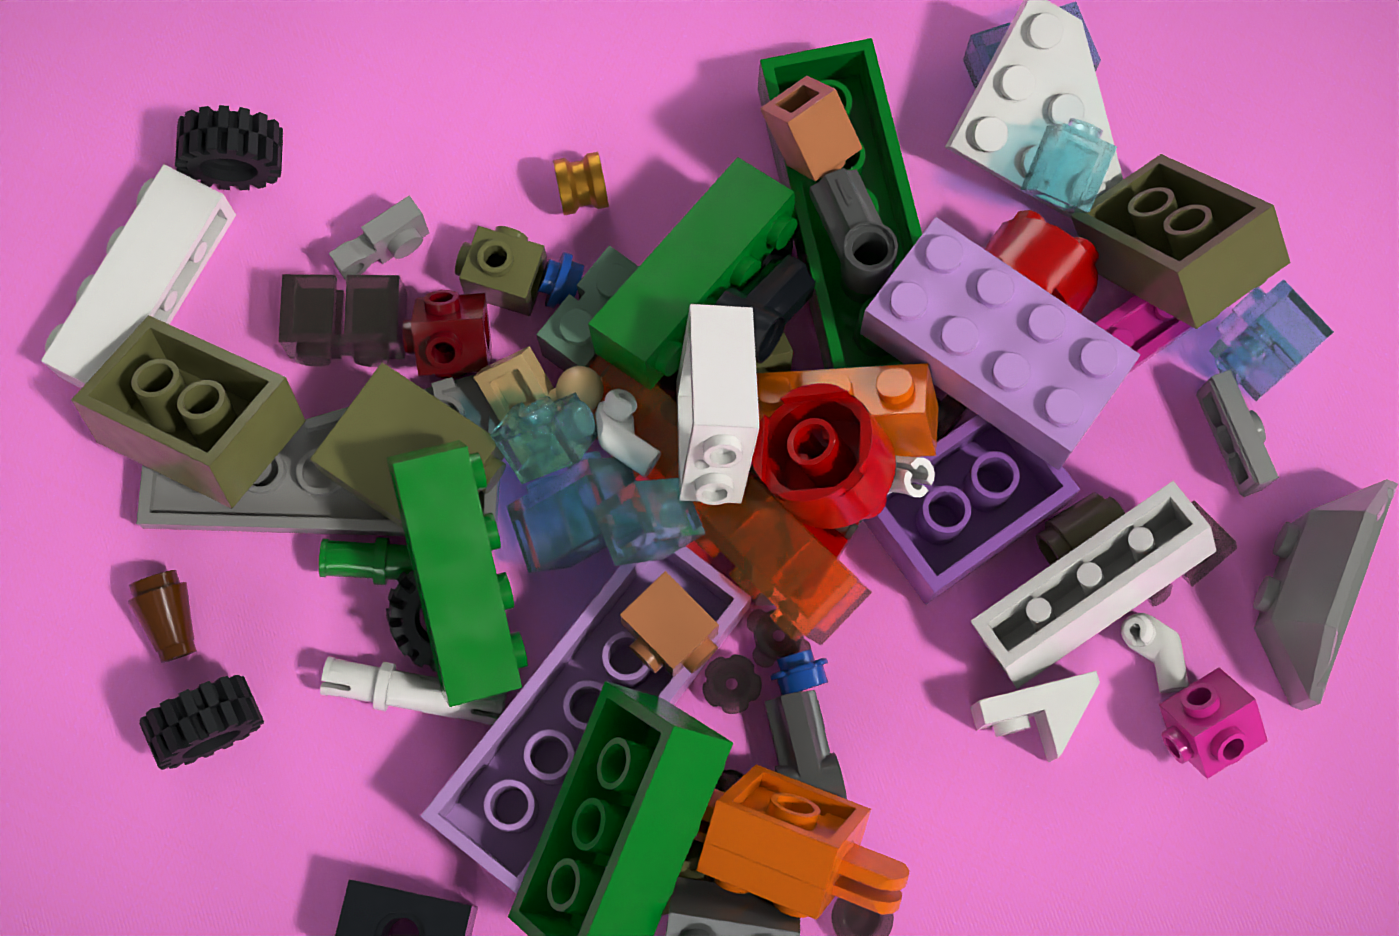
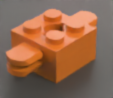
M757 764L726 792L714 789L701 820L699 831L694 840L704 843L696 871L714 878L715 883L727 891L752 893L772 901L775 908L780 912L797 918L811 917L817 920L835 896L879 914H892L899 909L902 900V892L900 890L906 887L910 870L901 861L860 846L871 808Z

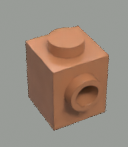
M809 76L804 77L760 108L787 166L814 181L828 173L841 169L848 158L862 149L836 89Z
M666 571L620 614L621 624L636 639L629 646L630 649L654 673L663 666L673 677L684 667L692 674L718 649V646L712 640L718 635L719 624Z

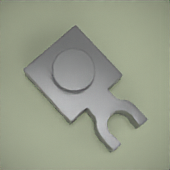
M409 195L361 227L362 235L341 244L329 252V255L333 259L336 268L346 282L349 283L365 272L377 260L384 264L393 257L401 259L410 255L422 244L423 237L429 234V230L422 212Z

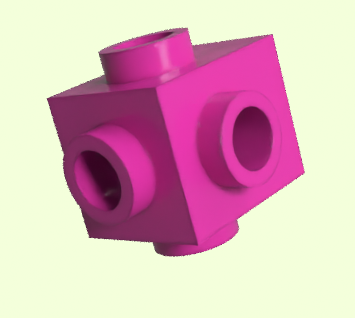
M1220 667L1159 704L1167 728L1162 732V738L1166 747L1179 763L1183 764L1189 761L1207 779L1227 766L1238 762L1245 755L1268 742L1256 699Z

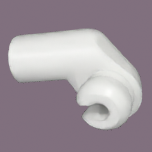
M613 389L607 393L605 401L600 402L596 409L595 418L599 444L608 454L638 474L646 477L657 464L661 452L635 435L632 414L637 409V402L634 396L626 390Z

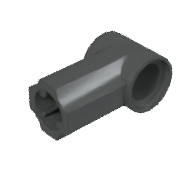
M842 168L824 175L819 182L812 185L809 189V196L840 260V272L844 283L856 293L865 295L875 294L881 290L893 274L898 249L897 239L891 229L883 225L857 169L846 170ZM861 252H873L880 256L883 261L870 266L857 261L854 256Z
M815 690L799 691L765 701L764 707L778 765L775 766V772L847 799L837 756L834 752L830 753L824 721Z

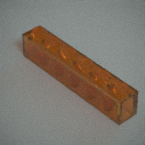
M598 356L588 368L594 370L603 382L604 393L601 402L605 401L607 393L613 389H623L631 393L637 402V409L632 414L635 435L661 452L657 464L649 475L646 476L655 485L649 492V495L673 518L682 512L695 525L688 533L689 536L711 557L715 558L722 552L736 566L729 573V576L749 596L756 599L763 593L777 607L770 617L786 634L796 642L804 635L822 645L872 591L815 535L798 521L750 472L742 503L708 505L700 501H679L677 401L658 382L649 390ZM597 407L588 413H575L572 416L574 420L593 438L598 440L595 418ZM611 456L633 478L636 479L640 475Z

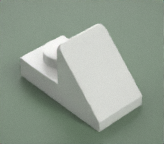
M1097 671L979 700L970 707L976 731L993 727L996 737L1012 734L1031 728L1028 717L1034 716L1048 762L1059 758L1063 753L1100 684Z

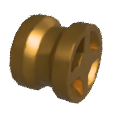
M598 152L587 153L583 160L570 162L565 158L553 160L564 216L575 214L579 207L592 205L597 209L609 207Z

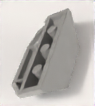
M1386 479L1311 509L1292 523L1286 522L1277 536L1273 554L1280 558L1273 577L1267 575L1256 593L1253 608L1259 610L1260 613L1254 630L1291 707L1302 711L1321 704L1330 673L1384 520L1398 486L1396 482Z

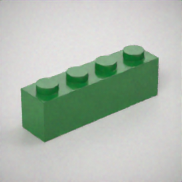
M737 157L588 323L594 352L649 390L656 385L663 375L669 377L679 369L690 304L715 305L727 289L734 287L742 291L759 274L761 263L773 249L780 250L787 245L797 227L794 191Z
M457 440L386 457L440 689L449 707L523 688L518 669L528 667L527 655L520 632L510 633L505 610L514 608V598L506 572L497 574L492 550L500 549L501 542L493 513L483 514L478 491L487 489V480L480 454L478 452L469 454L468 446Z

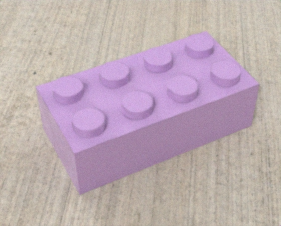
M937 217L934 218L865 309L860 332L861 335L904 364L928 363L935 386L1057 470H1060L1141 355Z

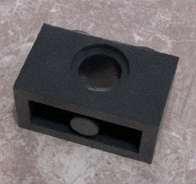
M349 879L335 936H389L392 926L404 918L415 923L419 930V936H472L478 906Z

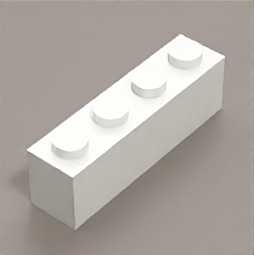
M163 164L156 177L147 180L140 189L136 201L137 207L126 225L117 228L110 237L106 248L107 255L95 275H89L80 285L76 294V305L65 323L57 325L50 333L45 344V355L41 361L58 377L82 388L148 315L170 324L236 216L224 194Z
M1172 481L971 620V623L986 647L1018 689L1215 553L1216 547L1211 526L1177 484Z

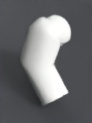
M1146 613L1128 616L1121 625L1122 638L1132 650L1154 663L1159 692H1179L1188 687V676L1179 634Z

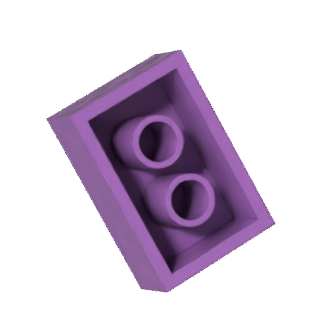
M975 415L937 442L936 456H920L931 462L935 472L932 485L913 483L924 485L929 490L921 498L910 497L907 494L892 492L886 496L887 501L882 512L874 518L863 519V521L925 605H927L1066 506L1079 492L1080 488L1063 466L1060 470H1057L979 415Z

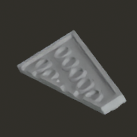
M476 374L456 380L451 377L431 383L432 387L424 389L499 439L502 443L503 426L474 379ZM348 407L305 419L304 424L232 509L144 465L142 466L136 524L143 529L405 536L402 527L323 475L310 460ZM500 480L489 493L485 494L481 490L478 493L483 514L492 512L496 524L498 523Z

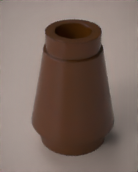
M170 570L131 583L129 588L133 598L128 600V603L153 648L158 652L161 663L197 652L193 641L194 633L187 582L180 583L177 571Z

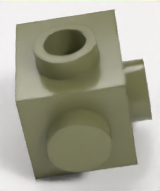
M478 226L472 243L464 242L460 248L455 265V275L460 276L459 280L464 294L485 293L487 304L531 316L539 293V283L548 262L544 245L528 241V237L524 233L510 227L497 226L494 231Z

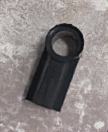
M787 255L781 260L773 259L742 291L734 287L727 289L715 305L753 308L755 357L757 363H763L779 343L786 323L813 296L816 281L808 273L804 262L791 255Z

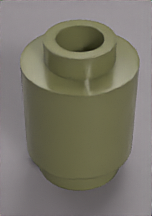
M1092 493L1046 521L1045 529L1036 534L1038 547L1049 565H1052L1120 518L1125 512L1114 498L1108 497L1104 499L1099 494Z

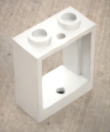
M690 304L676 381L679 501H700L708 505L742 503L759 432L753 308Z

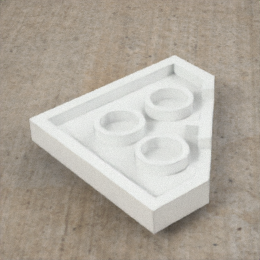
M1023 0L944 148L1070 219L1071 215L1121 182L1123 176L1082 20L1048 0Z

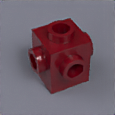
M438 290L427 294L425 297L415 299L412 319L403 320V343L406 355L415 354L418 376L435 375L442 379L458 378L467 372H479L482 368L490 365L492 342L485 293L459 295L452 290Z

